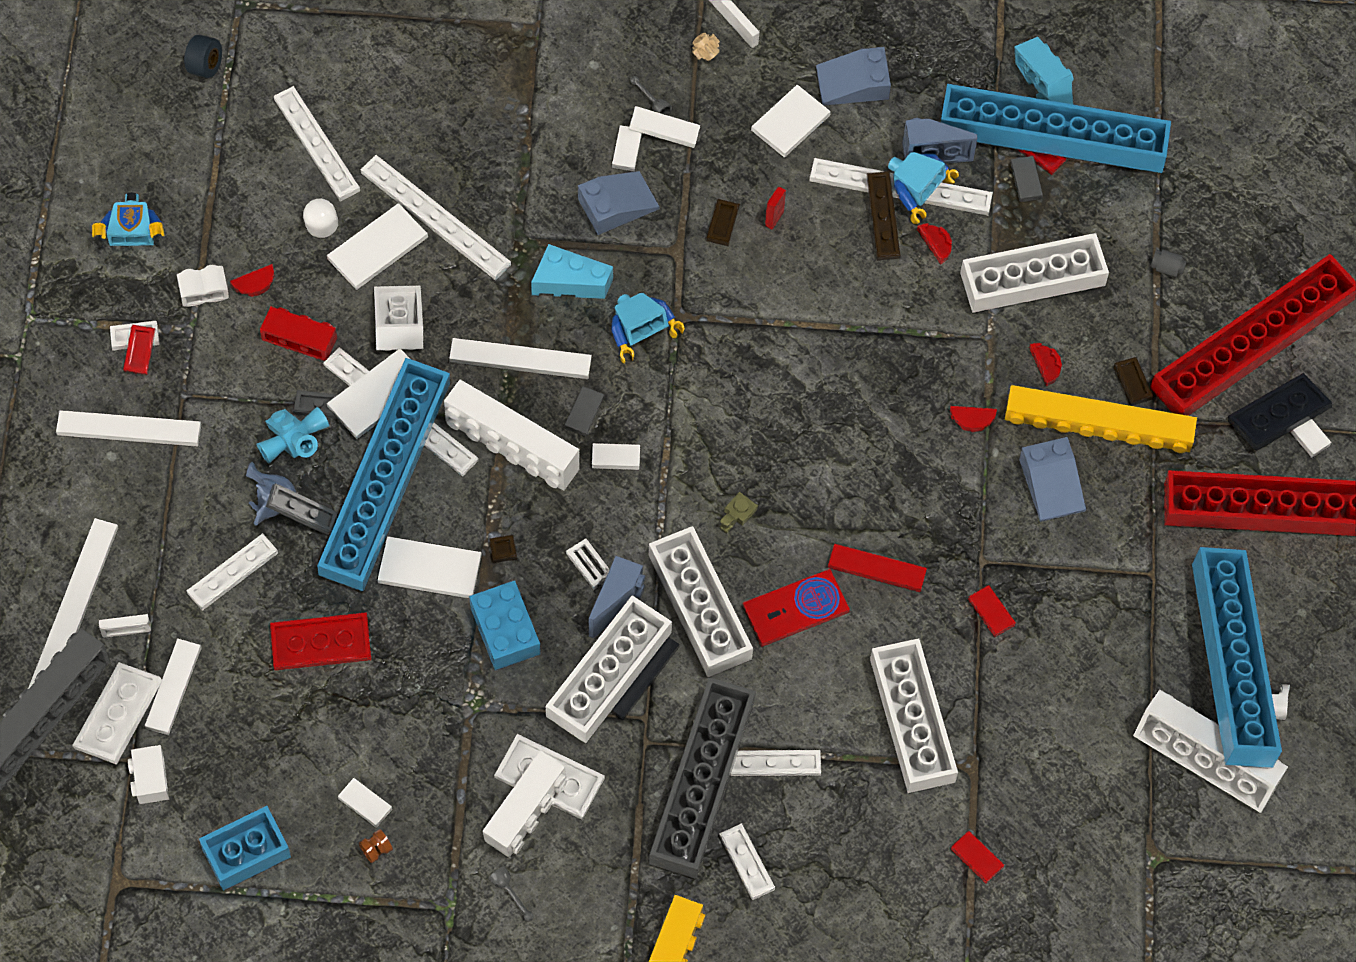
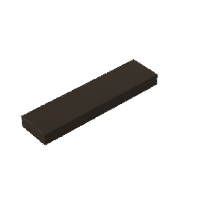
M890 171L867 173L877 261L900 259Z

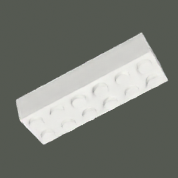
M1094 233L965 259L962 262L960 274L972 313L1102 287L1106 285L1109 271L1097 235Z
M459 380L444 400L445 418L451 428L455 430L460 429L475 442H482L493 453L499 452L510 463L521 465L532 476L543 478L549 486L553 488L558 487L564 491L579 471L578 448L466 382Z
M689 527L649 543V557L707 677L752 660L753 647L694 527Z
M631 596L546 705V717L584 743H587L669 637L672 631V621L634 596Z
M914 639L872 648L870 661L907 792L911 793L955 783L958 771L920 640Z
M1161 690L1157 692L1147 707L1133 735L1260 813L1273 795L1288 768L1279 760L1276 761L1273 768L1225 765L1219 725Z

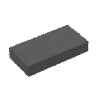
M1033 156L1011 159L1010 164L1019 201L1042 199L1043 193Z
M583 386L564 425L565 429L586 437L604 400V394Z

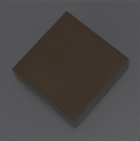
M513 535L489 538L493 563L517 560Z

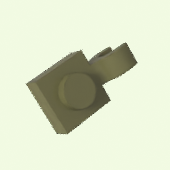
M739 492L725 507L724 512L726 515L721 519L720 523L722 524L719 528L728 533L736 522L743 526L757 511L758 505Z

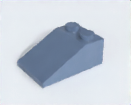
M884 47L861 49L816 65L823 106L889 99L891 83Z
M913 118L906 120L902 142L904 158L906 159L910 153L915 152L918 154H935L945 164L973 161L977 134L931 119Z
M640 171L601 176L578 185V200L598 235L659 210V205Z
M1068 437L1022 447L1019 461L1040 522L1086 511L1075 457Z
M615 556L589 617V637L594 638L607 628L631 596L635 598L642 597L645 585H643L645 580L643 565Z

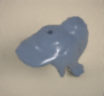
M253 462L248 464L246 476L258 482L256 484V487H258V505L252 501L249 502L252 509L257 512L254 525L257 526L263 520L279 514L266 507L272 485L278 484L293 492H296V490L287 478L277 474L261 473L256 469Z

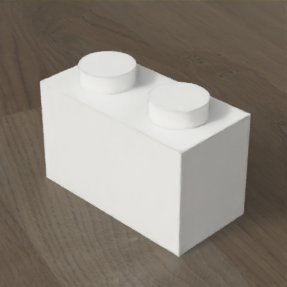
M161 745L131 750L132 758L128 759L130 774L134 773L135 781L131 782L132 796H137L139 804L169 800L164 754Z

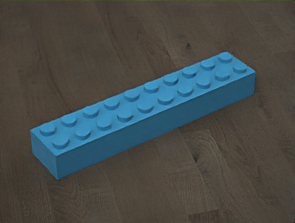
M947 84L941 123L977 134V142L1158 173L1163 172L1171 127V121L952 84Z
M405 358L317 565L319 576L364 591L450 385V373Z
M1200 547L1192 563L1225 765L1273 768L1282 752L1247 552L1246 550Z

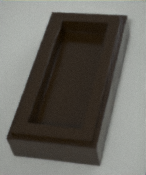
M717 199L707 234V242L729 247L740 204Z
M1137 357L1114 363V369L1130 406L1153 399V394Z

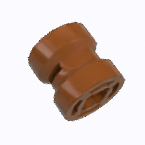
M381 829L374 832L371 838H365L358 842L364 855L371 863L378 860L379 855L387 854L393 850L391 843Z

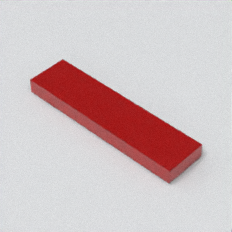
M834 544L828 564L830 569L921 592L927 570L925 567Z

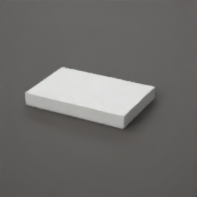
M796 85L752 126L751 131L785 158L830 116L831 111L800 86Z

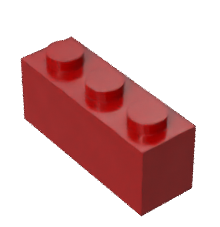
M270 306L260 328L263 341L323 361L329 358L337 340L336 328L331 324L314 321L306 315L290 313L287 309L281 307L275 308Z

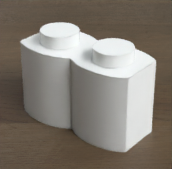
M208 265L201 270L186 269L177 274L183 306H196L205 302H218L229 298L223 266Z

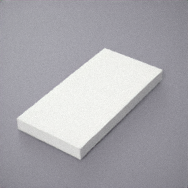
M398 203L329 253L327 259L357 290L427 239L428 234Z
M401 348L327 403V407L356 439L378 424L405 358L410 359Z
M387 537L378 583L469 598V596L474 594L482 553Z
M119 662L72 746L76 750L117 764L162 683V679L159 676Z
M517 734L496 771L495 778L514 787L541 750L565 766L566 771L565 781H567V784L560 794L557 792L551 799L553 801L552 806L583 820L605 776Z

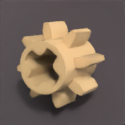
M702 33L693 41L694 50L692 52L698 60L703 58L709 61L719 53L717 47L720 46L718 44L720 41L714 34L709 36L706 33Z

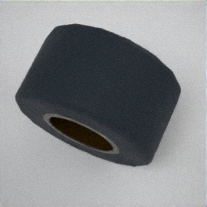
M195 35L190 39L186 47L184 57L185 68L192 75L205 78L213 77L221 64L222 45L216 38Z

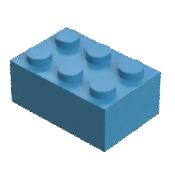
M515 581L469 596L471 611L495 670L540 655V642Z
M268 806L199 838L202 850L222 890L230 888L291 858L289 847Z

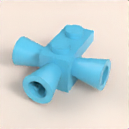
M319 407L312 410L302 421L298 420L286 409L277 411L272 414L271 418L265 421L268 428L277 436L257 443V447L269 464L284 450L293 458L297 456L310 457L316 452L318 442L314 436L309 434L329 427L328 420Z

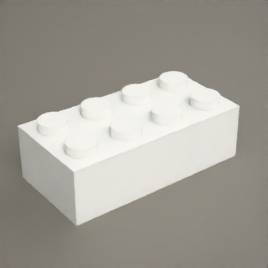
M540 750L484 828L485 842L509 858L513 853L517 854L524 845L522 839L527 832L531 834L539 823L537 818L541 813L546 814L553 803L551 799L556 792L560 794L566 786L565 766Z

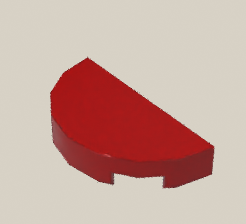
M929 223L918 225V232L940 264L944 263L951 254L952 240L949 233L941 226L937 227L929 225Z
M268 265L230 281V285L237 293L247 294L250 297L261 295L270 288L275 277L273 265Z
M1042 343L1030 344L1029 349L1047 387L1053 384L1060 375L1062 367L1061 358L1055 349L1043 346Z
M950 406L951 418L963 430L977 432L984 430V428L994 422L997 409Z

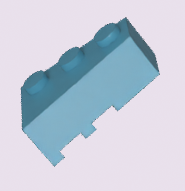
M1039 37L1014 46L1015 63L1029 85L1034 84L1039 92L1036 94L1037 99L1073 105V74L1070 69H1066L1063 66L1060 58L1051 52L1049 46L1046 43L1044 44Z
M548 244L531 282L532 295L542 293L561 297V294L576 295V297L605 299L613 281V266Z

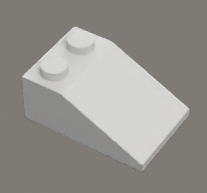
M421 286L374 287L376 350L423 349Z

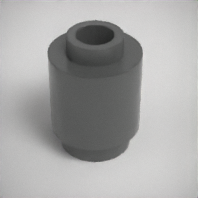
M1162 249V251H1155L1151 267L1155 268L1157 272L1177 277L1178 273L1183 274L1187 261L1183 260L1184 255Z

